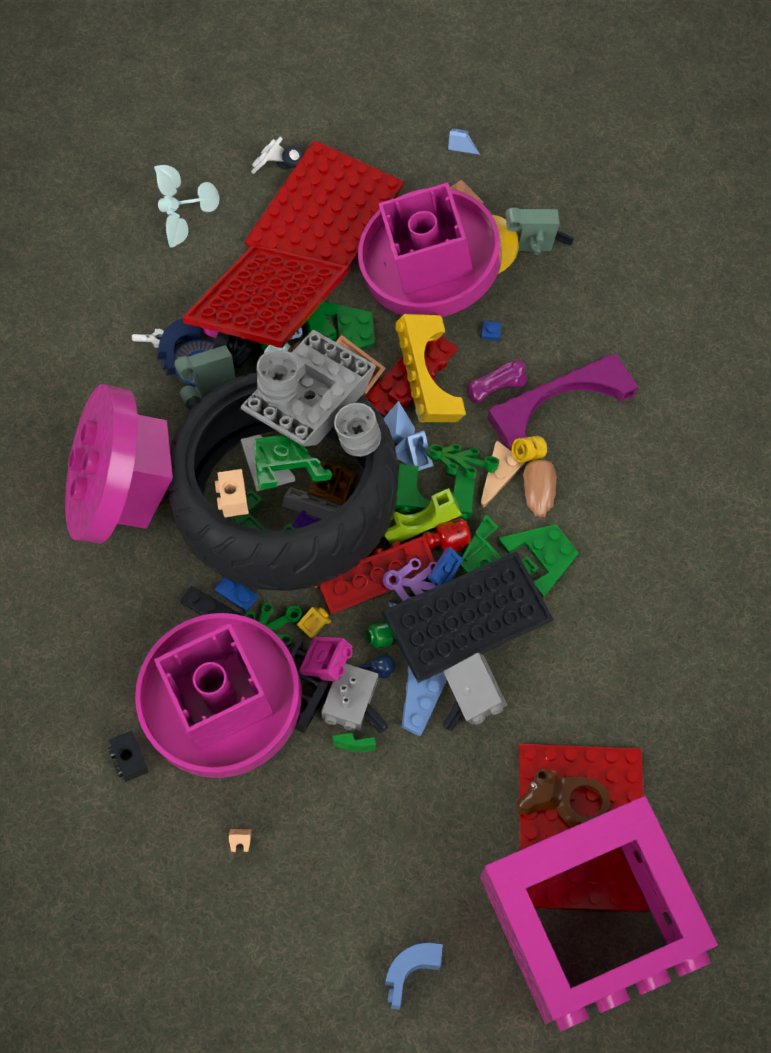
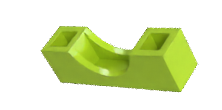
M448 488L431 496V502L428 507L419 513L403 515L395 512L384 536L390 544L402 542L462 514L455 497Z

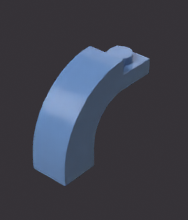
M417 944L407 948L396 957L389 968L385 983L387 986H394L393 989L389 988L388 1002H392L391 1009L400 1010L403 983L411 972L422 968L440 969L443 944Z

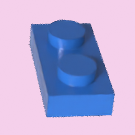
M451 547L446 548L428 579L436 587L451 581L463 559Z
M223 578L215 588V593L246 613L258 599L257 594L243 585Z

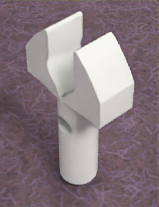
M155 329V332L151 335L133 334L132 341L151 342L154 347H158L160 340L157 338L161 337L164 331Z

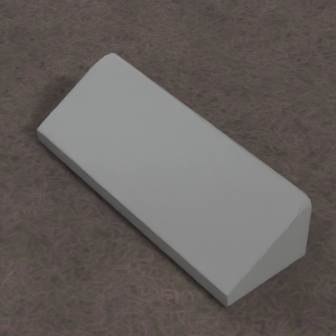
M292 487L284 495L282 504L283 507L299 512L304 510L306 514L321 519L326 518L341 507V505L313 495H307V492Z

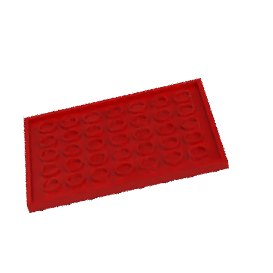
M314 140L244 241L245 245L251 247L253 244L337 263L348 266L349 270L358 256L359 242L366 225L380 210L379 203L395 199L404 186V181Z
M253 244L183 316V323L283 348L348 274V266Z
M519 745V800L524 796L535 774L540 769H546L549 772L556 770L557 777H585L597 780L609 793V811L643 797L641 748ZM580 788L575 790L570 796L571 807L580 816L591 817L596 815L601 809L600 798L591 789ZM556 809L534 811L530 815L520 813V851L572 827L561 818ZM621 847L526 888L535 909L648 912V904ZM637 851L633 852L638 863H641Z

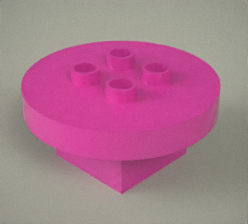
M447 182L428 189L412 191L395 199L379 203L380 210L371 218L362 233L358 248V260L369 292L382 306L399 315H438L444 317L469 307L488 291L500 269L502 247L495 219L481 202L463 192L450 189Z
M106 384L99 385L92 392L82 412L68 459L65 496L66 523L71 538L96 544L104 543L113 533L117 524L147 529L173 479L167 420L137 415L136 402L132 392L129 389Z
M207 614L177 625L159 639L150 650L142 664L137 679L135 694L136 710L146 737L162 757L172 765L201 777H232L261 766L271 759L287 742L300 713L301 683L289 650L282 640L265 625L237 614Z

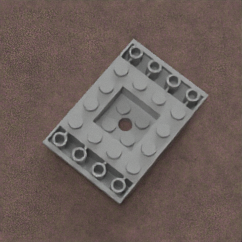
M312 330L291 353L297 358L299 363V391L296 396L282 404L271 403L263 399L258 390H256L241 406L243 411L302 446L317 445L335 426L334 420L339 410L348 404L355 403L365 392L376 368V365ZM308 395L315 396L313 399H305Z

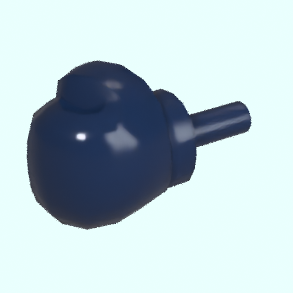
M381 656L372 659L371 664L359 665V668L372 669V672L377 673L380 678H388L389 674L394 672V661L390 656Z

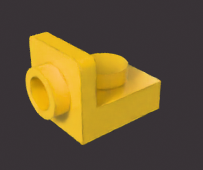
M312 607L297 625L310 638H314L325 624H329L331 620L328 618L329 614L323 608Z

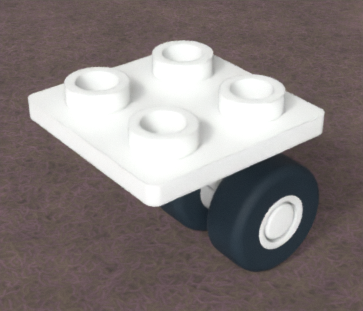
M283 138L273 139L262 150L261 156L252 164L254 168L251 172L254 174L266 161H276L282 169L296 167L303 157V153L297 146H288L284 150L279 145Z

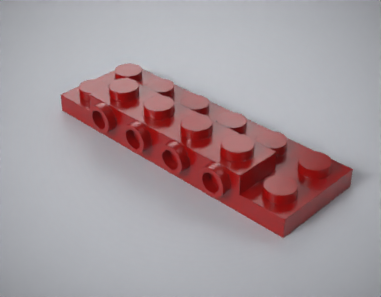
M442 336L438 340L427 342L425 346L424 360L433 381L437 376L436 373L439 370L443 371L448 364L447 361L458 351L457 346ZM404 357L365 396L383 418L398 401L403 409L406 406L410 407L414 402L411 395L410 382L407 378L406 365L403 361Z
M425 536L401 544L400 541L391 544V549L383 551V548L373 551V556L361 560L356 567L347 573L340 574L339 577L320 584L319 587L329 613H336L391 591L383 583L384 574L390 570H401L413 558L419 559L421 566L417 570L410 571L403 578L412 579L426 569L429 563L435 562ZM412 561L411 565L412 567L417 568L418 563L416 561ZM435 564L430 566L431 570L434 569ZM391 576L389 578L390 583L394 584L396 582L395 577Z

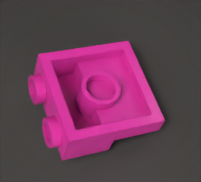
M314 637L299 672L306 676H318L323 681L337 682L339 677L345 672L344 665L347 659L352 656L353 646L344 638Z

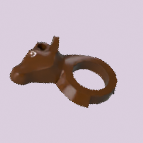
M540 769L535 774L524 796L518 800L516 807L518 812L523 815H530L534 811L556 809L561 818L573 828L609 812L610 797L606 788L593 778L557 777L556 770L549 772L546 769ZM580 788L591 789L600 798V811L591 817L578 815L571 807V794Z

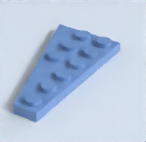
M408 665L409 674L408 682L406 683V700L401 727L417 736H421L447 678L444 672L418 684Z

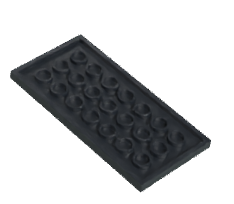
M517 551L381 612L418 684L442 673L476 653L483 654L554 620Z

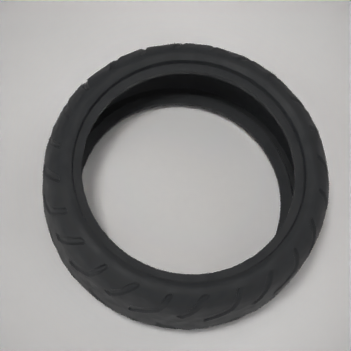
M257 372L250 373L247 376L242 375L226 382L224 386L217 387L202 398L200 403H196L185 416V421L181 422L172 440L173 444L170 446L173 479L168 486V497L174 520L186 545L194 555L206 566L232 582L251 588L276 591H292L318 586L356 567L378 545L380 538L384 537L391 523L397 503L398 468L395 444L390 429L380 412L362 395L355 403L366 404L374 411L381 432L380 445L372 453L365 456H354L360 463L364 473L358 487L346 503L326 518L296 529L271 531L240 525L215 510L205 499L204 491L208 478L217 463L230 450L239 445L241 439L277 431L241 409L244 402L257 390ZM308 395L305 399H313L315 396ZM334 426L325 436L341 444Z

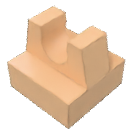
M230 829L229 843L231 852H236V845L239 843L243 844L244 852H248L251 841V829Z

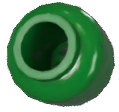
M387 622L372 623L365 632L367 643L375 649L390 647L395 639Z

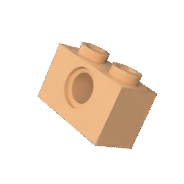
M242 469L218 472L219 481H215L216 492L220 493L221 496L217 498L218 509H223L224 517L248 514Z

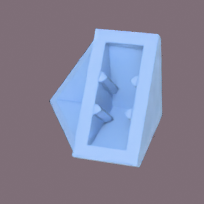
M451 129L449 150L480 155L468 135L469 131Z
M398 401L383 418L390 429L395 444H399L406 436L415 433L414 425Z
M424 430L406 436L395 447L397 459L407 465L419 466L418 471L433 466L432 460L426 455L429 447Z

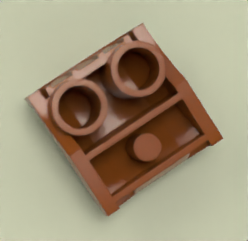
M320 461V466L324 470L329 469L331 471V478H335L334 483L328 494L327 491L330 489L329 480L314 482L312 479L307 495H313L342 506L346 503L357 473L340 465Z

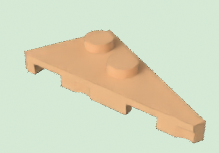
M498 441L495 443L492 456L498 458L500 463L494 473L488 472L480 503L483 508L525 465V462H517L512 455V451Z

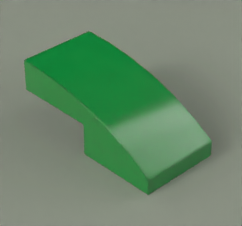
M353 733L332 736L333 746L343 750L370 752L375 751L376 748L374 737L354 740Z

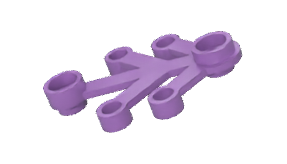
M413 558L401 570L386 572L383 576V583L386 588L395 590L403 602L412 597L407 595L402 586L410 587L416 596L423 593L421 589L430 590L436 587L433 583L422 580L430 575L432 572L430 566L432 564L436 565L437 562L429 563L426 569L412 579L403 578L410 571L420 568V560ZM412 561L418 563L417 568L412 567ZM391 576L395 577L396 582L394 584L390 583L389 578Z

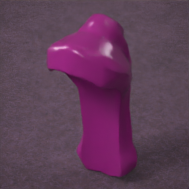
M521 360L505 363L495 371L469 382L467 386L468 395L472 403L482 402L487 395L503 387L520 388L525 386L528 380L525 372L526 364Z

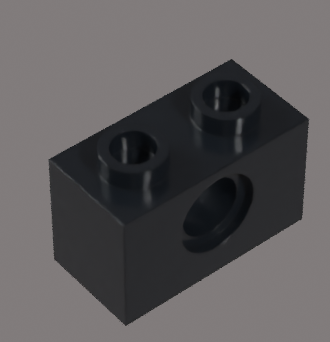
M132 730L109 740L111 747L108 748L111 758H116L118 762L115 768L119 778L123 776L125 782L149 772ZM124 755H132L129 760H122Z

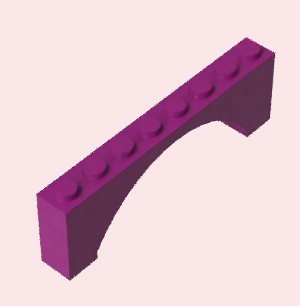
M616 353L610 356L606 355L595 363H588L585 367L579 370L575 369L566 376H559L548 384L543 383L538 388L532 391L528 390L519 397H512L501 405H494L489 409L488 420L505 447L511 450L512 444L516 439L527 437L525 429L531 415L547 399L563 392L586 390L600 392L617 398L619 402H622L636 395L638 385Z

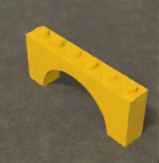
M403 314L396 322V331L398 332L399 344L402 348L403 361L406 365L407 378L410 382L411 395L414 399L415 411L419 422H458L466 415L462 398L452 396L439 388L429 375L424 360L426 343L438 340L445 333L442 316Z

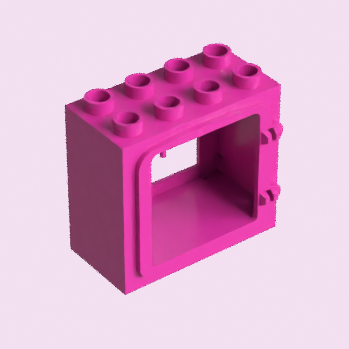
M646 796L486 865L480 877L545 1025L555 1020L560 1032L590 1019L585 1009V1006L595 1002L599 1012L602 1013L631 1000L626 988L635 984L639 994L642 995L671 982L666 969L674 966L678 976L681 977L710 964L711 960L706 951L718 946ZM621 847L667 945L576 987L570 988L526 888ZM637 851L641 863H638L633 852ZM666 912V916L671 923L670 925L667 924L662 913Z

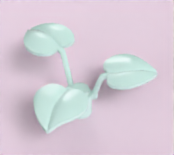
M159 165L154 167L157 175V184L161 193L166 196L159 200L158 207L161 212L171 214L166 220V233L169 246L175 247L187 238L188 225L184 219L180 218L179 214L173 211L177 210L179 204L200 201L202 211L212 212L219 204V194L213 184L204 182L198 187L199 198L178 201L172 197L177 193L176 188L181 184L178 171L168 165Z

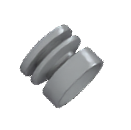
M271 350L259 358L257 362V390L263 399L271 403L282 404L292 400L299 391V363L297 358L290 352Z
M352 403L339 410L336 414L334 425L345 452L352 456H365L375 451L380 445L381 432L371 407L363 403Z

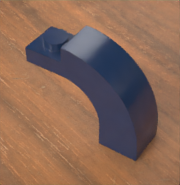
M180 319L165 329L158 345L157 359H162V369H165L166 376L174 375L176 369L174 366V348L182 342L199 339L201 334L200 327L183 323V319Z

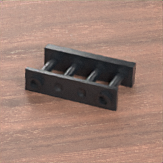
M300 639L289 650L294 662L297 657L304 660L307 652L302 650L303 641ZM297 669L299 678L315 686L316 689L315 693L309 696L301 692V701L307 707L304 712L299 713L297 728L305 733L333 681H323L320 678L306 676Z

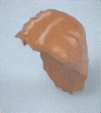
M534 460L530 461L524 469V489L527 507L534 513V516L541 518L545 517L546 513L554 506L557 475L550 461Z

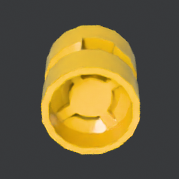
M541 436L518 438L513 442L511 451L517 462H529L543 459L547 453V445Z

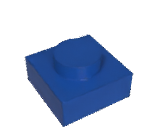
M484 321L481 339L499 341L502 323Z

